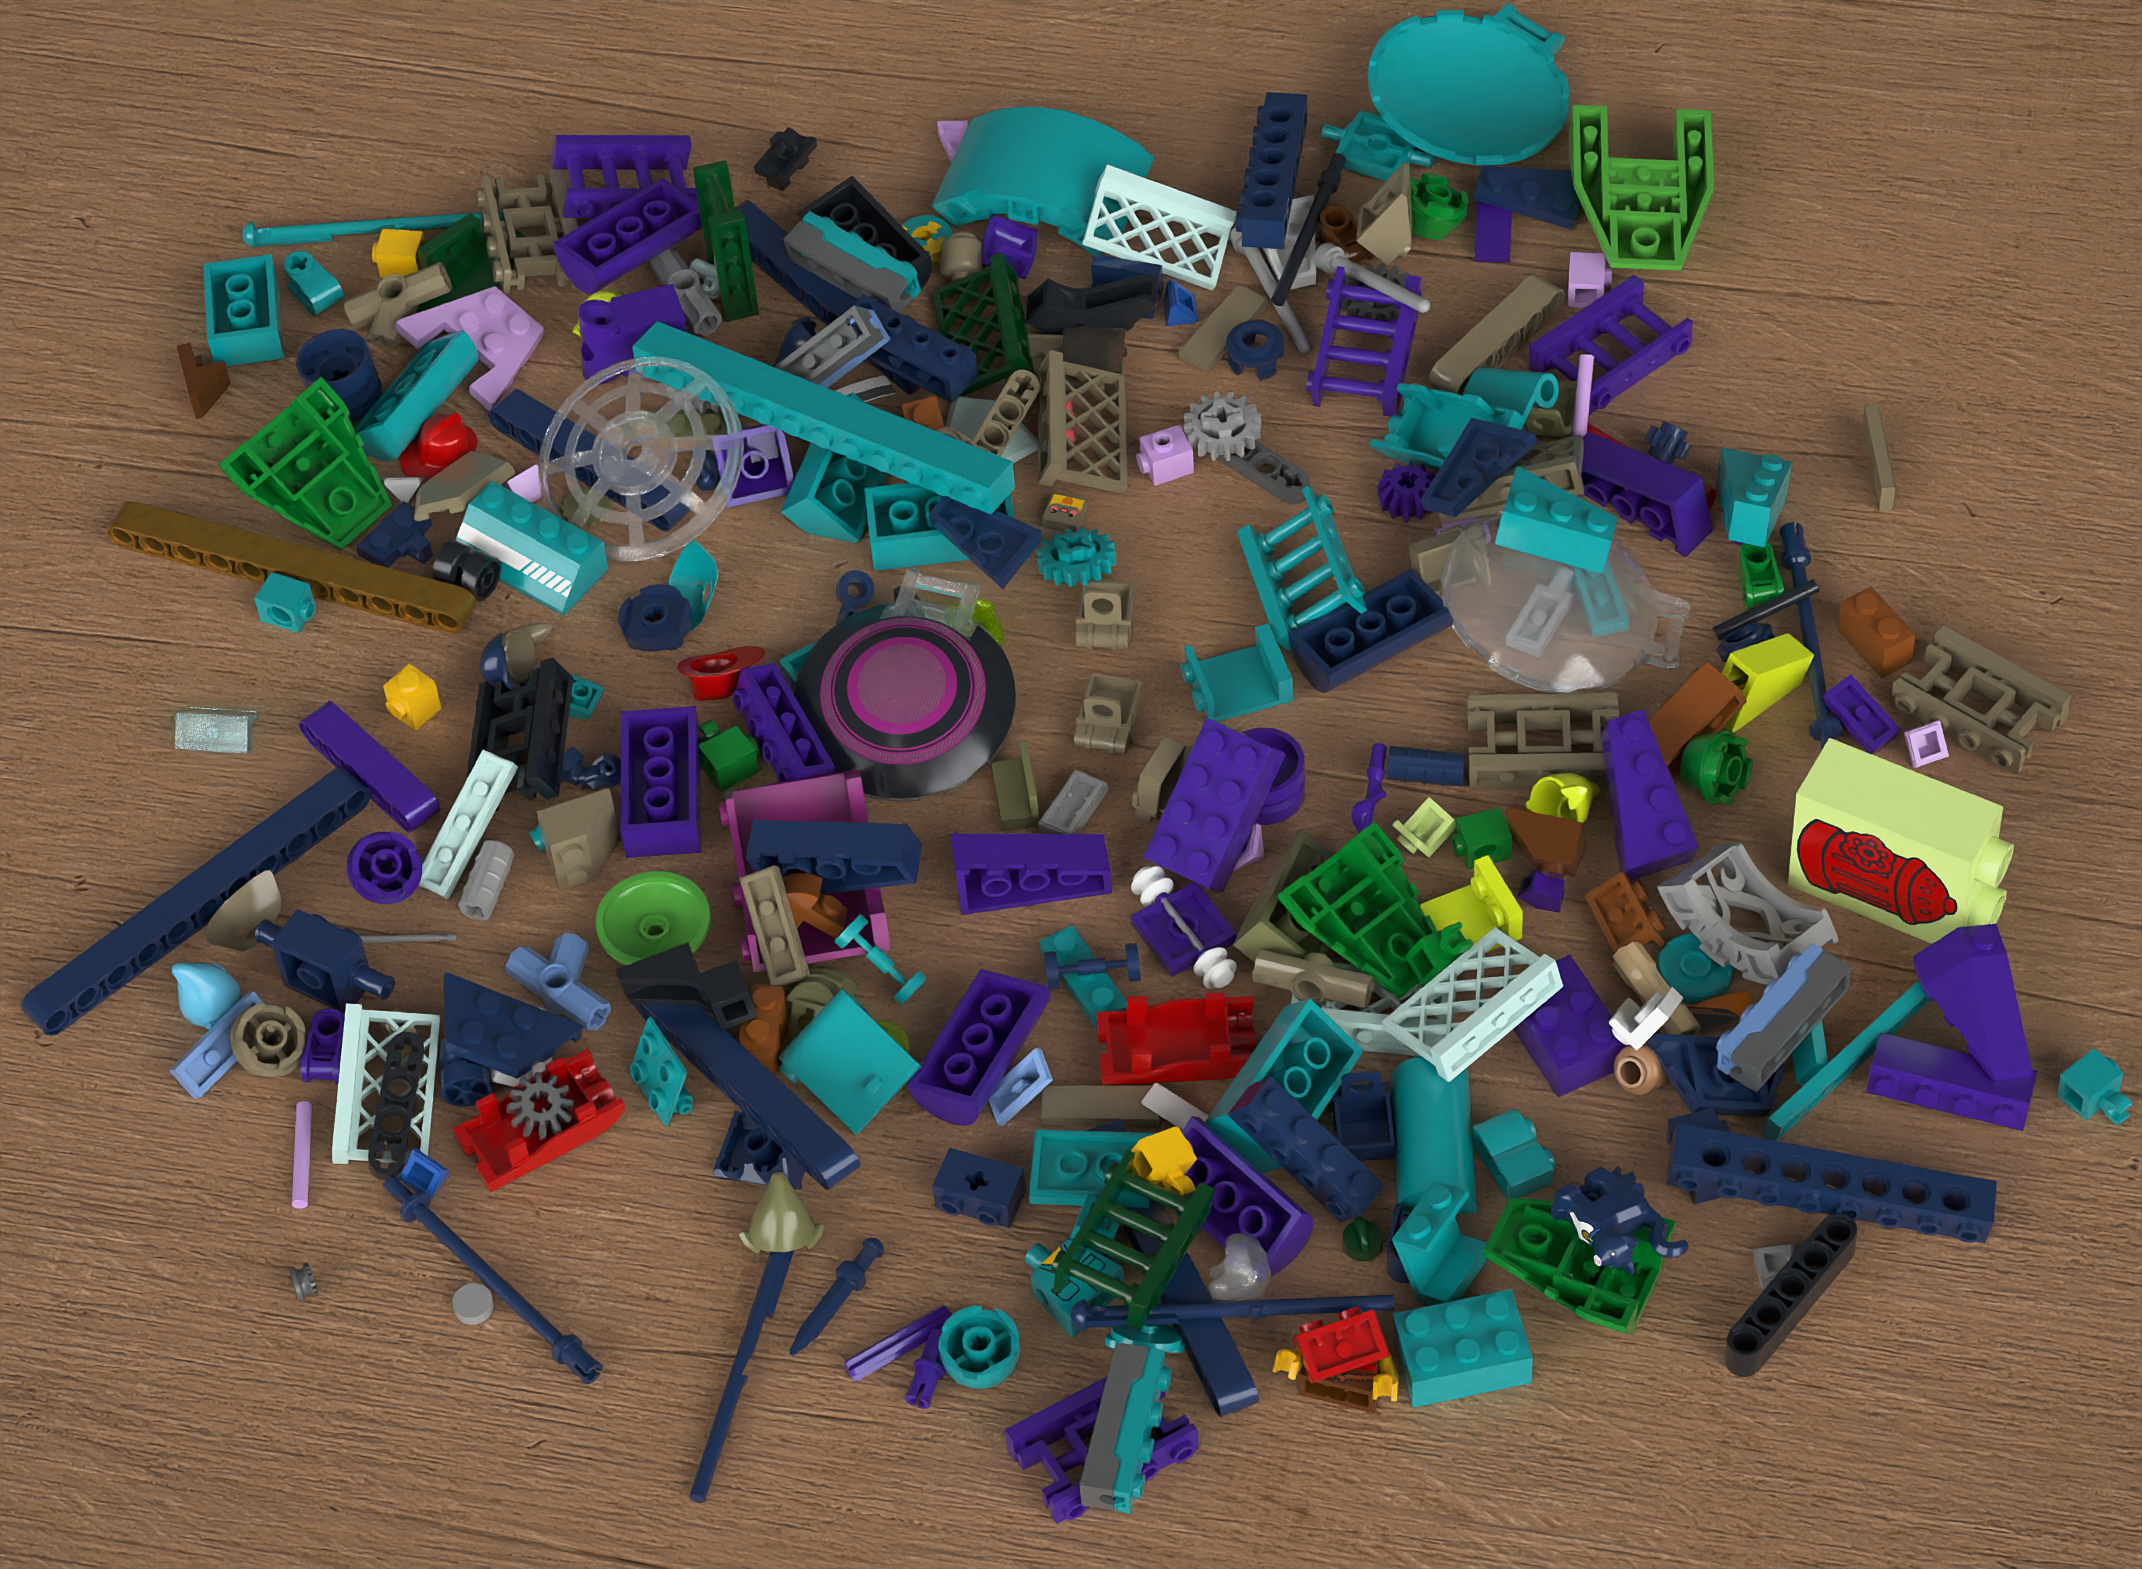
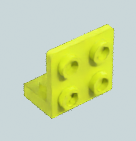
M1489 855L1474 860V877L1471 878L1470 885L1420 905L1424 916L1430 915L1437 932L1443 930L1446 926L1461 922L1463 925L1460 929L1461 933L1467 940L1471 939L1473 945L1495 927L1515 941L1522 939L1523 911ZM1497 943L1496 945H1494V946H1493L1490 950H1488L1487 952L1492 951V950L1497 949V948L1502 947V946Z

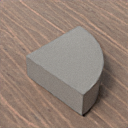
M1794 1243L1755 1248L1753 1250V1258L1761 1290H1764L1794 1255Z

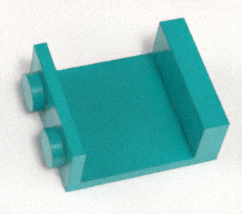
M1269 623L1255 627L1256 646L1198 661L1192 645L1184 646L1185 662L1180 663L1182 677L1185 684H1192L1194 690L1191 693L1197 712L1203 711L1205 718L1220 722L1293 701L1292 676Z
M1435 1180L1392 1238L1417 1301L1430 1306L1460 1300L1488 1260V1258L1483 1256V1249L1487 1242L1462 1235L1455 1219L1456 1214L1469 1197L1468 1191Z

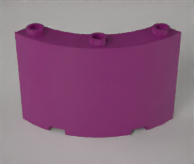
M859 769L725 791L726 803L719 804L722 826L730 825L738 878L756 872L746 859L753 820L868 823ZM739 879V884L732 885L736 908L743 907L748 936V938L740 939L744 962L752 961L754 972L766 971ZM880 888L824 894L835 897L843 906L848 908L845 925L841 933L861 914L869 922L861 929L859 934L872 947L877 945L882 951L891 949ZM802 921L797 928L807 963L867 954L854 939L841 949L834 942V937L805 921Z

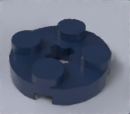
M663 584L650 585L640 589L641 594L633 600L628 597L624 601L619 611L618 621L630 648L653 652L665 649L672 651L682 646L683 638L691 629L693 613L687 598L683 597L678 589ZM656 614H661L662 619L657 622L647 621L648 619H654Z

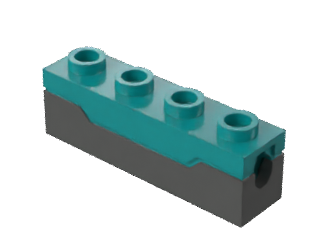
M809 211L803 217V220L783 239L790 261L857 299L864 294L875 301L878 300L885 303L892 310L901 313L912 302V299L921 292L917 271L910 263L904 260L900 262L891 257L882 247H873L864 242L855 232H846L837 227L828 217L824 216L821 218Z
M1116 1342L1080 1481L1081 1504L1083 1506L1111 1511L1117 1510V1512L1131 1514L1134 1498H1142L1145 1475L1141 1474L1143 1462L1150 1463L1154 1439L1150 1438L1152 1427H1159L1163 1403L1159 1402L1161 1391L1168 1392L1171 1381L1172 1368L1166 1367L1165 1350L1148 1349V1347Z

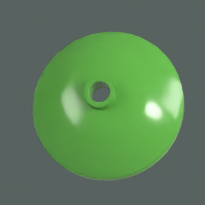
M666 871L643 872L622 880L604 896L596 913V931L602 947L612 958L625 965L689 942L692 953H694L705 940L711 923L709 903L703 891L690 879Z

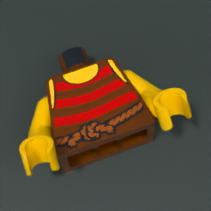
M1298 1347L1295 1350L1281 1349L1276 1354L1272 1372L1287 1371L1289 1372L1288 1378L1295 1380L1297 1372L1300 1371L1299 1392L1301 1396L1371 1413L1376 1411L1377 1398L1379 1396H1389L1391 1401H1397L1399 1376L1390 1353V1357L1312 1384H1310Z

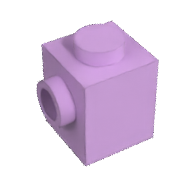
M1570 252L1568 307L1585 308L1602 297L1604 289H1611L1612 268H1605L1606 257L1604 253Z
M1180 424L1140 437L1141 452L1136 454L1137 463L1142 474L1148 473L1154 486L1194 473L1193 449Z

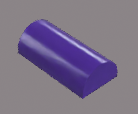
M662 178L553 242L557 259L567 277L579 290L586 294H594L701 230L699 206L696 201Z
M981 969L920 1064L922 1067L914 1074L907 1085L916 1102L930 1114L948 1123L961 1126L973 1124L1050 1001L1048 987Z
M1191 1116L1182 1130V1134L1190 1142L1197 1160L1185 1175L1192 1180L1195 1189L1200 1182L1215 1189L1211 1212L1202 1228L1256 1277L1268 1278L1277 1274L1289 1265L1306 1245L1313 1230V1218L1199 1117Z

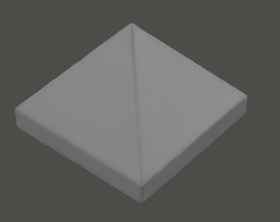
M425 477L386 478L384 485L398 499L409 504L416 497L421 485L427 482V479Z

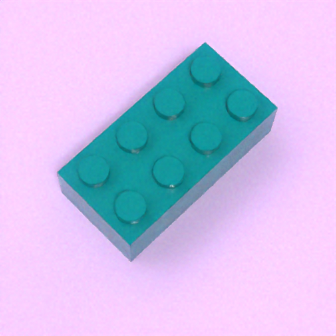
M911 483L864 488L874 571L970 560L930 523L929 513L943 496ZM1010 493L996 510L1014 518L1012 496Z
M1311 998L1285 1006L1205 1122L1262 1173L1283 1168L1227 1115L1250 1085L1271 1076L1317 1120L1340 1087L1341 1077L1350 1072L1364 1050Z

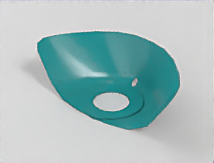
M695 540L689 542L682 550L668 581V585L678 589L690 604L693 613V623L690 631L702 623L718 578L716 561ZM708 582H710L709 596L707 598V601L704 603L703 596L705 588Z

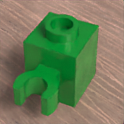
M712 719L699 725V729L704 735L701 737L702 743L698 745L701 766L720 792L759 772L757 756L760 755V751L755 740L750 735L745 737L737 725L721 733Z
M1461 922L1446 926L1443 930L1422 937L1405 955L1423 987L1463 953L1471 949L1473 942L1471 939L1467 940L1464 938L1460 931L1463 926Z

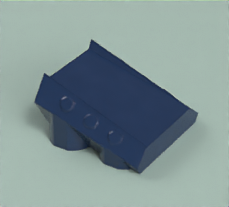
M735 1111L713 1169L714 1176L768 1185L773 1172L782 1171L786 1174L794 1189H803L801 1182L805 1170L746 1114Z

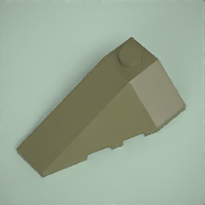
M1302 829L1295 834L1243 921L1233 944L1246 957L1255 962L1260 949L1301 959L1309 953L1326 955L1329 946L1304 929L1279 900L1277 895L1300 877L1306 876L1329 859L1330 851Z

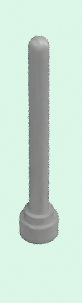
M1236 227L1233 228L1229 234L1231 244L1235 251L1246 255L1271 300L1277 286L1276 280L1259 249L1255 247H1242V232H1236ZM1287 300L1283 306L1273 304L1297 350L1303 354L1308 353L1311 349V344Z
M1324 243L1317 249L1314 256L1317 268L1333 274L1336 273L1337 266L1345 267L1346 275L1421 313H1425L1430 309V302L1427 299L1346 259L1345 253L1340 247L1332 243Z

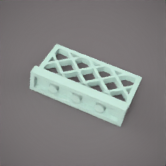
M1107 165L1097 182L1096 196L1082 244L1122 259L1162 265L1164 274L1213 291L1217 283L1229 233L1235 222L1237 211ZM1104 196L1118 201L1122 209L1109 214L1102 202ZM1141 209L1150 212L1155 221L1142 226L1134 211ZM1126 215L1134 230L1122 234L1114 220ZM1171 221L1181 223L1187 233L1174 237L1166 223ZM1106 224L1114 238L1106 241L1093 236L1095 228ZM1159 227L1167 241L1154 246L1146 232ZM1206 232L1220 237L1218 245L1207 249L1199 235ZM1139 235L1147 250L1140 253L1131 250L1126 240ZM1192 239L1200 253L1187 258L1179 243ZM1171 247L1179 262L1174 264L1167 263L1162 259L1159 252ZM1204 259L1211 270L1210 276L1198 274L1193 268L1192 263Z
M1495 927L1474 944L1471 949L1463 953L1381 1022L1384 1030L1435 1065L1438 1075L1450 1082L1559 991L1563 984L1554 959L1546 954L1541 957L1537 956ZM1497 943L1505 948V955L1485 957V953ZM1530 965L1521 974L1511 975V966ZM1504 967V976L1484 978L1485 968ZM1477 969V979L1457 981V976L1463 971ZM1503 987L1492 998L1483 999V989ZM1476 990L1475 1000L1455 1002L1456 992ZM1449 993L1448 1003L1428 1005V1000L1435 994ZM1475 1011L1463 1022L1454 1023L1455 1013ZM1447 1014V1024L1427 1026V1016ZM1420 1017L1419 1027L1402 1028L1399 1026L1406 1018ZM1446 1035L1432 1048L1425 1044L1426 1037Z
M1334 963L1335 967L1366 974L1353 964ZM1374 980L1373 991L1382 999L1370 1006L1368 1005L1367 1008L1357 1007L1360 1010L1359 1012L1339 1010L1348 1004L1337 1001L1330 1002L1328 999H1323L1319 1003L1321 1009L1364 1051L1421 1056L1384 1030L1381 1021L1389 1015L1378 1014L1388 1007L1396 1010L1402 1005L1399 1001L1414 995L1423 987L1421 983L1417 984L1401 998H1398ZM1449 993L1436 994L1428 1000V1005L1448 1003ZM1292 995L1291 1004L1299 1002V1000L1295 998L1294 995ZM1447 1014L1435 1015L1438 1020L1427 1019V1026L1447 1024ZM1406 1018L1399 1026L1402 1028L1419 1027L1420 1018ZM1445 1035L1426 1037L1425 1044L1432 1048Z
M346 1003L332 1145V1160L334 1164H349V1160L368 1161L369 1150L357 1149L358 1137L372 1127L373 1129L376 1114L371 1117L361 1104L362 1100L373 1091L380 1095L383 1075L374 1080L365 1070V1064L378 1054L386 1062L387 1053L384 1049L389 1046L391 1039L401 1032H407L414 1025L431 1026V1036L423 1043L424 1051L429 1048V1058L424 1055L423 1064L428 1068L427 1074L420 1079L417 1097L424 1104V1110L413 1118L411 1131L421 1141L420 1151L428 1156L440 1015L363 1010L362 1004ZM369 1021L387 1023L394 1033L378 1044L368 1033ZM368 1042L373 1049L366 1054ZM406 1044L412 1051V1045ZM410 1054L401 1060L400 1068H404L408 1064ZM365 1079L369 1086L363 1090V1084ZM401 1079L409 1087L406 1091L399 1095L404 1096L410 1092L411 1086L409 1082H407L404 1079ZM426 1084V1092L424 1095L420 1088ZM361 1115L366 1122L359 1127ZM423 1120L421 1132L416 1125ZM385 1142V1150L388 1147L392 1149V1144ZM384 1151L383 1158L376 1159L380 1162H395L391 1158V1151ZM406 1152L404 1164H406L411 1153Z

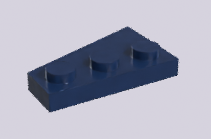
M1482 166L1473 195V200L1570 230L1573 229L1580 206V200L1574 189L1570 170Z
M1471 418L1421 498L1424 509L1453 517L1459 515L1538 442L1535 434Z
M943 496L929 513L930 523L1002 589L1006 587L1042 541L1041 530L997 510L989 514L979 509L971 508L948 496Z

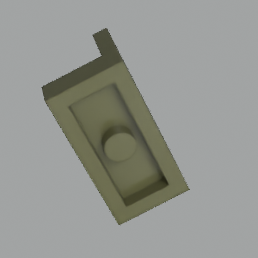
M1026 740L1019 741L1020 758L991 762L1003 831L1036 826L1039 822L1037 794Z

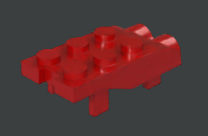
M1205 993V998L1175 999L1147 1007L1146 996L1127 997L1126 1011L1096 1013L1098 1043H1106L1107 1049L1106 1054H1100L1102 1085L1207 1081L1235 1078L1256 1049V1034L1253 1027V996L1225 997V993Z
M588 1048L566 1060L563 1057L558 1058L545 1065L546 1070L541 1072L542 1083H548L551 1075L557 1076L554 1088L557 1089L562 1085H567L569 1092L563 1098L574 1100V1107L566 1110L571 1115L570 1123L563 1124L558 1122L561 1127V1133L554 1135L549 1128H546V1139L539 1140L538 1130L533 1129L528 1138L524 1137L523 1132L526 1124L524 1123L519 1127L513 1128L511 1121L518 1114H510L506 1111L507 1104L515 1102L509 1097V1093L498 1102L493 1093L476 1101L479 1115L452 1128L454 1138L465 1155L469 1156L473 1153L479 1160V1163L475 1164L476 1170L489 1192L510 1183L597 1137L609 1129L619 1119L622 1112L625 1111V1102L622 1098L616 1099L607 1080L602 1078L597 1071L592 1054ZM533 1076V1077H531V1078L528 1079L531 1084H534V1076ZM518 1084L515 1088H513V1089L522 1090V1089L520 1088V1084ZM539 1099L538 1104L532 1101L535 1112L542 1113L543 1108L546 1112L548 1111L545 1100Z

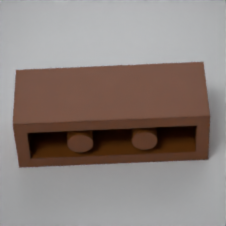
M1707 661L1701 668L1694 669L1687 676L1685 684L1675 695L1667 697L1661 703L1659 711L1649 721L1671 779L1680 772L1682 756L1690 740L1697 735L1718 732L1747 702L1740 689Z

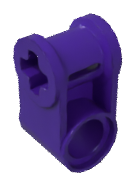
M327 1008L318 1011L311 1020L306 1048L301 1059V1078L303 1082L310 1083L312 1079L334 1080L335 1084L339 1083L345 1018L337 1009ZM336 1031V1032L333 1033V1034L326 1035V1034H328V1033H330V1032Z

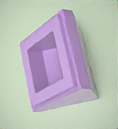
M537 464L501 484L504 488L530 502H534L550 492L549 486Z

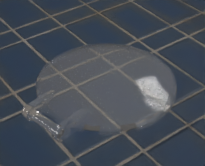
M1503 510L1488 514L1469 525L1454 541L1446 556L1441 575V594L1443 605L1448 607L1454 621L1453 629L1469 650L1474 648L1482 657L1488 660L1487 666L1515 683L1544 692L1577 693L1579 689L1596 687L1597 690L1609 687L1621 681L1624 675L1635 667L1637 668L1641 662L1667 670H1674L1680 666L1682 655L1679 647L1684 621L1690 615V603L1684 599L1652 590L1650 582L1637 560L1614 537L1603 573L1601 574L1495 545ZM1659 616L1670 619L1665 645L1654 642Z

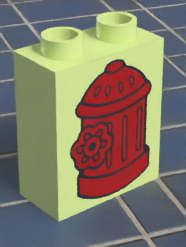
M1829 738L1796 793L1788 886L1933 944L1958 927L1997 923L2007 895V891L1998 886L2010 864L2014 844L1999 839L2003 806Z

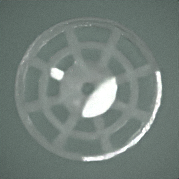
M658 356L640 357L619 362L599 371L584 381L567 397L554 415L546 431L540 451L538 467L540 492L546 510L565 520L552 500L547 478L548 476L565 471L569 490L580 504L571 518L570 524L582 529L590 514L609 523L628 524L630 546L604 544L607 559L622 562L644 561L664 556L682 548L698 537L716 520L727 505L737 485L742 467L744 443L742 426L736 408L727 393L711 376L696 366L678 359ZM645 366H667L686 372L696 379L678 392L663 384L643 382ZM630 370L627 385L617 387L605 393L591 405H588L581 399L589 390L604 380L623 371ZM706 388L713 394L721 407L728 435H706L701 416L690 402ZM641 393H654L671 399L656 414L640 410ZM626 395L625 412L616 415L609 421L597 412L609 402ZM681 409L684 410L690 420L693 436L675 437L672 429L667 424ZM570 410H573L580 417L568 437L565 455L549 461L554 438ZM589 423L599 432L595 438L593 448L575 453L578 439L585 425ZM636 445H641L642 452L638 458L628 460L627 454L629 450ZM706 450H727V460L722 477L713 495L705 503L691 491V488L696 483L702 470ZM693 451L690 466L680 482L671 474L676 463L677 453ZM593 464L594 471L599 479L588 494L585 495L578 484L575 468ZM659 485H663L671 492L657 504L641 510V494L648 493ZM610 488L616 493L626 495L627 512L611 511L597 504ZM680 501L696 514L687 524L672 534L656 541L645 543L642 522L650 521L665 514Z

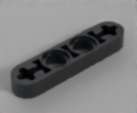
M401 1032L395 1035L389 1044L368 1153L371 1174L383 1181L390 1176L397 1177L401 1174L405 1163L424 1060V1044L418 1035L411 1032ZM405 1044L412 1045V1051L415 1052L409 1055L407 1069L400 1068L401 1052L398 1051L403 1050ZM396 1079H404L410 1083V1092L404 1096H395L388 1089L390 1083ZM390 1115H396L403 1119L405 1124L399 1132L389 1133L383 1129L382 1121ZM386 1142L392 1144L391 1158L395 1162L389 1163L388 1168H381L380 1161L376 1159L383 1158Z

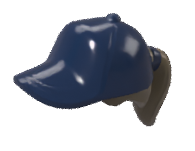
M528 624L504 634L500 632L492 638L484 647L480 659V670L485 681L494 688L496 682L503 680L510 690L523 687L524 683L529 681L528 676L535 664L534 645L542 642L552 630V624Z

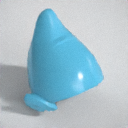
M184 962L176 963L172 966V974L177 979L180 1010L183 1016L192 1024L203 1026L210 1030L238 1002L241 994L240 986L220 964L216 962L213 965L209 963Z

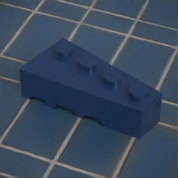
M753 820L746 859L756 872L771 866H778L782 877L794 873L816 875L823 879L820 893L830 894L915 884L922 844L908 824Z

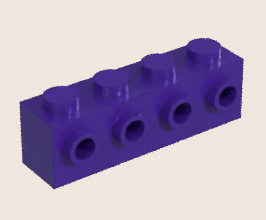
M776 663L742 668L737 689L733 693V703L736 710L741 712L746 720L750 735L756 738L766 763L770 764L776 773L778 783L833 774L835 765Z
M1881 1033L1871 1064L1866 1093L2023 1131L2038 1071L2032 1070V1077L1992 1081L1971 1054Z

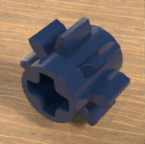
M1663 421L1660 428L1651 425L1644 441L1651 445L1648 454L1671 465L1675 457L1685 460L1692 446L1684 440L1688 432L1667 421Z

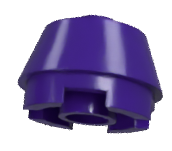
M376 832L364 836L352 847L347 859V874L353 888L365 899L378 904H394L405 900L417 889L422 877V862L415 846L405 836L396 832Z

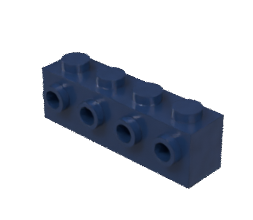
M864 294L850 307L858 306L874 310L891 339L867 357V359L950 403H953L978 377L975 353L967 346L959 345L949 340L940 332L930 330L917 323L912 317L902 315L889 308L885 303L878 300L875 301Z
M1271 1076L1250 1085L1227 1114L1340 1223L1363 1214L1384 1186L1370 1170Z

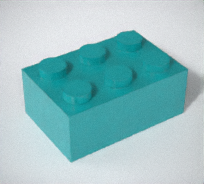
M272 254L203 264L207 340L213 362L224 361L227 367L285 358L280 286Z
M1512 1289L1392 1314L1393 1342L1412 1408L1532 1383L1533 1357Z

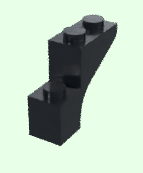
M1142 274L1092 288H1072L1048 278L1028 295L1026 323L1051 335H1066L1070 331L1076 330L1080 323L1104 336H1110V339L1115 341L1125 331H1130L1135 323L1146 313H1151L1155 309L1159 301V296L1157 295L1158 278L1150 274Z
M689 942L615 969L626 998L631 1004L698 1006L706 1009L716 1018L721 1031L758 1017L737 960L700 973Z

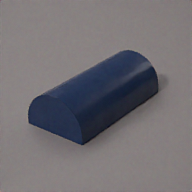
M1410 569L1366 592L1362 596L1367 611L1364 613H1359L1349 603H1345L1326 615L1289 633V643L1293 656L1309 683L1319 692L1327 693L1451 627L1453 624V609Z

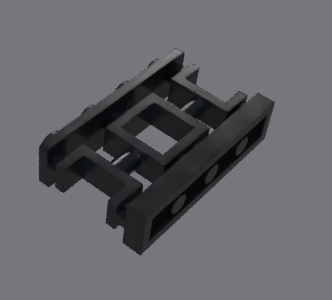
M553 657L540 661V668L532 669L531 684L510 690L503 680L497 681L495 688L487 681L479 684L466 780L482 750H485L518 766L504 794L519 790L529 800L535 799L537 792L546 800L559 796L574 677ZM524 731L523 743L507 748L509 736Z

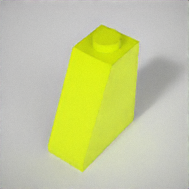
M1789 633L1731 652L1722 674L1740 689L1747 702L1723 727L1732 732L1738 731L1801 685L1814 654Z

